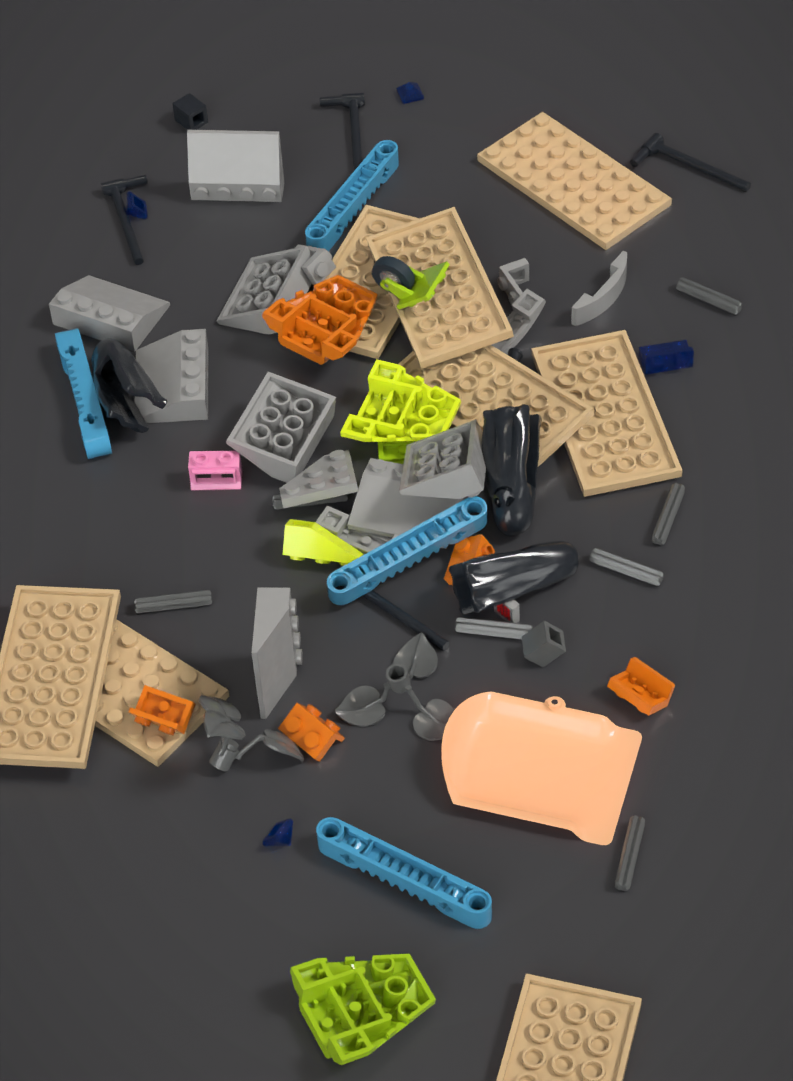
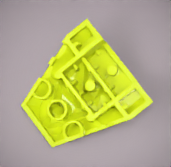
M376 359L368 375L369 392L358 414H349L340 434L342 437L362 442L419 441L449 430L461 405V399L438 386L433 388L424 383V378L418 375L414 378L407 374L406 368L401 365Z

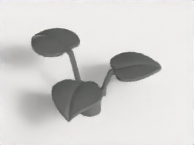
M421 632L410 639L399 650L393 664L387 668L386 678L388 682L384 683V692L381 698L376 688L367 685L360 686L346 695L339 707L335 709V712L339 718L348 724L358 727H369L377 724L384 718L386 711L381 703L387 700L390 689L395 693L407 691L417 708L421 711L413 719L414 731L422 739L436 741L443 739L445 726L454 709L448 702L441 699L430 700L424 708L410 686V680H412L413 676L418 679L426 678L436 670L438 665V657L434 648Z
M206 695L199 697L200 705L206 710L203 721L207 737L221 736L216 749L209 759V762L217 769L228 771L235 758L241 760L243 754L259 741H263L269 748L293 756L303 763L304 757L302 752L290 738L282 733L268 729L264 730L263 734H259L239 751V744L232 739L243 740L246 734L242 727L231 721H240L241 714L233 704L221 698Z

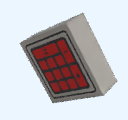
M512 600L494 606V612L507 622L517 623L520 621L519 603Z

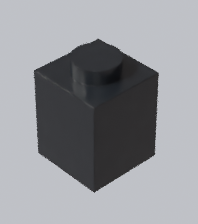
M191 93L172 103L174 119L185 129L197 130L208 123L206 105Z

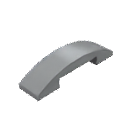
M622 251L610 264V278L594 296L584 293L572 306V325L578 326L596 318L615 302L626 282L627 252Z
M526 289L511 305L513 311L507 317L514 337L492 344V346L508 354L509 349L514 348L532 327L546 303L545 299Z
M326 506L316 521L317 524L364 554L392 540L386 536L347 529L350 515Z

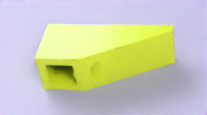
M290 519L285 524L283 555L290 556L292 560L301 561L305 560V558H311L321 564H329L331 561L341 562L340 565L344 566L364 555V553L316 522Z

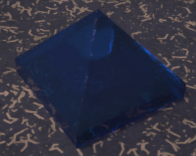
M408 82L396 88L403 104L424 99L418 83Z
M127 192L128 215L145 220L148 218L146 202L132 192Z
M290 818L276 823L262 841V844L264 846L291 845L293 820Z

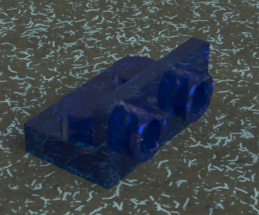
M687 340L639 347V357L645 374L660 373L693 367L694 350L693 347L688 346Z

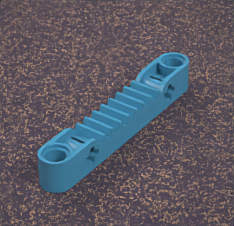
M383 140L376 144L305 230L306 246L324 248L327 251L334 246L343 234L344 228L348 226V221L351 222L353 216L357 215V210L361 211L362 204L366 205L367 199L370 200L371 193L375 194L376 188L379 189L380 184H384L398 168L399 158L396 142Z
M79 329L55 333L63 370L69 376L76 401L81 436L87 458L92 459L112 454L108 432Z
M477 496L468 497L333 571L327 578V591L330 601L336 605L348 604L373 590L380 582H385L388 576L392 578L397 571L401 573L406 566L410 568L415 561L419 563L424 556L428 558L433 551L437 553L442 546L446 548L448 544H456L482 530L487 524L486 502ZM472 512L479 513L478 515H470ZM337 586H345V587H346V588H344V589H342V590H337V589H335Z
M327 817L318 823L316 827L318 848L324 855L350 868H360L362 872L367 870L372 877L377 875L380 881L384 882V880H387L392 887L396 884L400 891L403 892L406 889L410 896L413 897L416 894L420 901L426 899L430 906L435 905L443 914L471 928L482 929L490 924L492 920V899L485 890L340 819Z

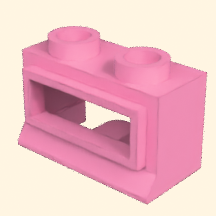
M237 451L189 452L188 470L191 490L241 489L243 470L240 453ZM197 474H211V478H197ZM222 474H233V477L222 478Z

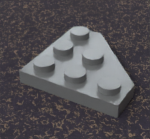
M335 450L328 455H324L279 488L283 508L359 492L349 450Z

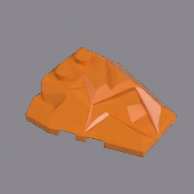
M336 275L315 284L313 291L304 294L301 290L296 292L295 298L289 301H285L284 298L277 300L263 312L262 317L269 328L278 333V341L282 346L322 365L329 359L336 360L342 358L357 344L377 301L378 294L340 275Z

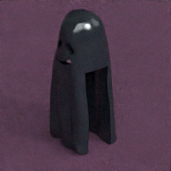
M104 339L94 348L91 358L93 381L99 402L107 412V417L118 419L121 426L129 427L139 433L147 432L149 427L129 394L136 397H145L154 406L161 409L166 406L167 399L160 395L150 377L122 343L114 339Z
M525 404L483 411L482 453L486 466L493 517L498 529L507 536L524 533L530 527L534 516L542 418L539 414L529 415L530 407Z
M554 541L530 545L516 551L484 555L449 567V572L452 576L454 594L459 601V611L462 614L470 612L479 613L485 609L517 599L534 590L547 588L568 579L578 569L579 556L572 544L565 541Z

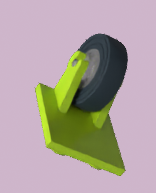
M383 256L374 264L372 277L381 288L400 299L396 306L400 310L408 306L413 307L422 301H429L435 294L434 289L445 278V272L450 264L446 261L419 272L395 257Z

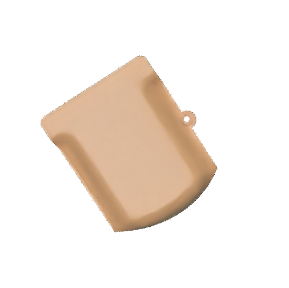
M485 692L474 695L462 702L450 716L442 739L443 772L453 804L568 829L574 832L581 840L599 845H608L614 836L642 735L638 731L616 726L603 715L566 708L564 700L560 697H549L542 703L495 692ZM558 700V703L554 705L551 701Z

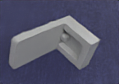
M298 244L295 248L303 247L305 245ZM307 246L312 256L301 268L312 285L322 282L336 266L332 261V255L324 248Z
M525 258L499 267V277L497 278L501 291L506 292L512 305L523 293L518 284L529 281V263Z

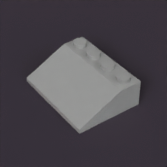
M187 130L188 175L191 200L282 202L285 183L279 131Z
M303 246L252 257L221 311L217 323L263 334L277 333L269 328L262 314L281 298L289 301L295 298V293L302 290L304 294L308 292L312 283L301 268L312 256L308 247Z
M90 275L61 288L49 303L54 325L68 330L78 328L80 334L101 341L108 338L117 340L133 352L138 349L170 306L168 301Z
M206 329L181 330L136 350L137 362L150 377L160 395L167 399L166 406L161 409L154 406L149 399L135 396L134 403L146 423L208 420V342Z
M267 372L228 437L226 444L269 476L287 483L304 470L334 417L336 397Z
M475 419L408 444L399 489L401 495L461 499L464 497H475L484 490L486 466L482 453L483 432L477 420Z
M370 458L358 488L359 492H357L347 529L392 538L394 534L401 535L468 497L450 499L401 495L399 489L404 464Z
M257 588L251 653L261 719L268 717L297 676V665H302L300 632H298L299 619L298 616H294L297 612L296 599L291 598L290 588Z

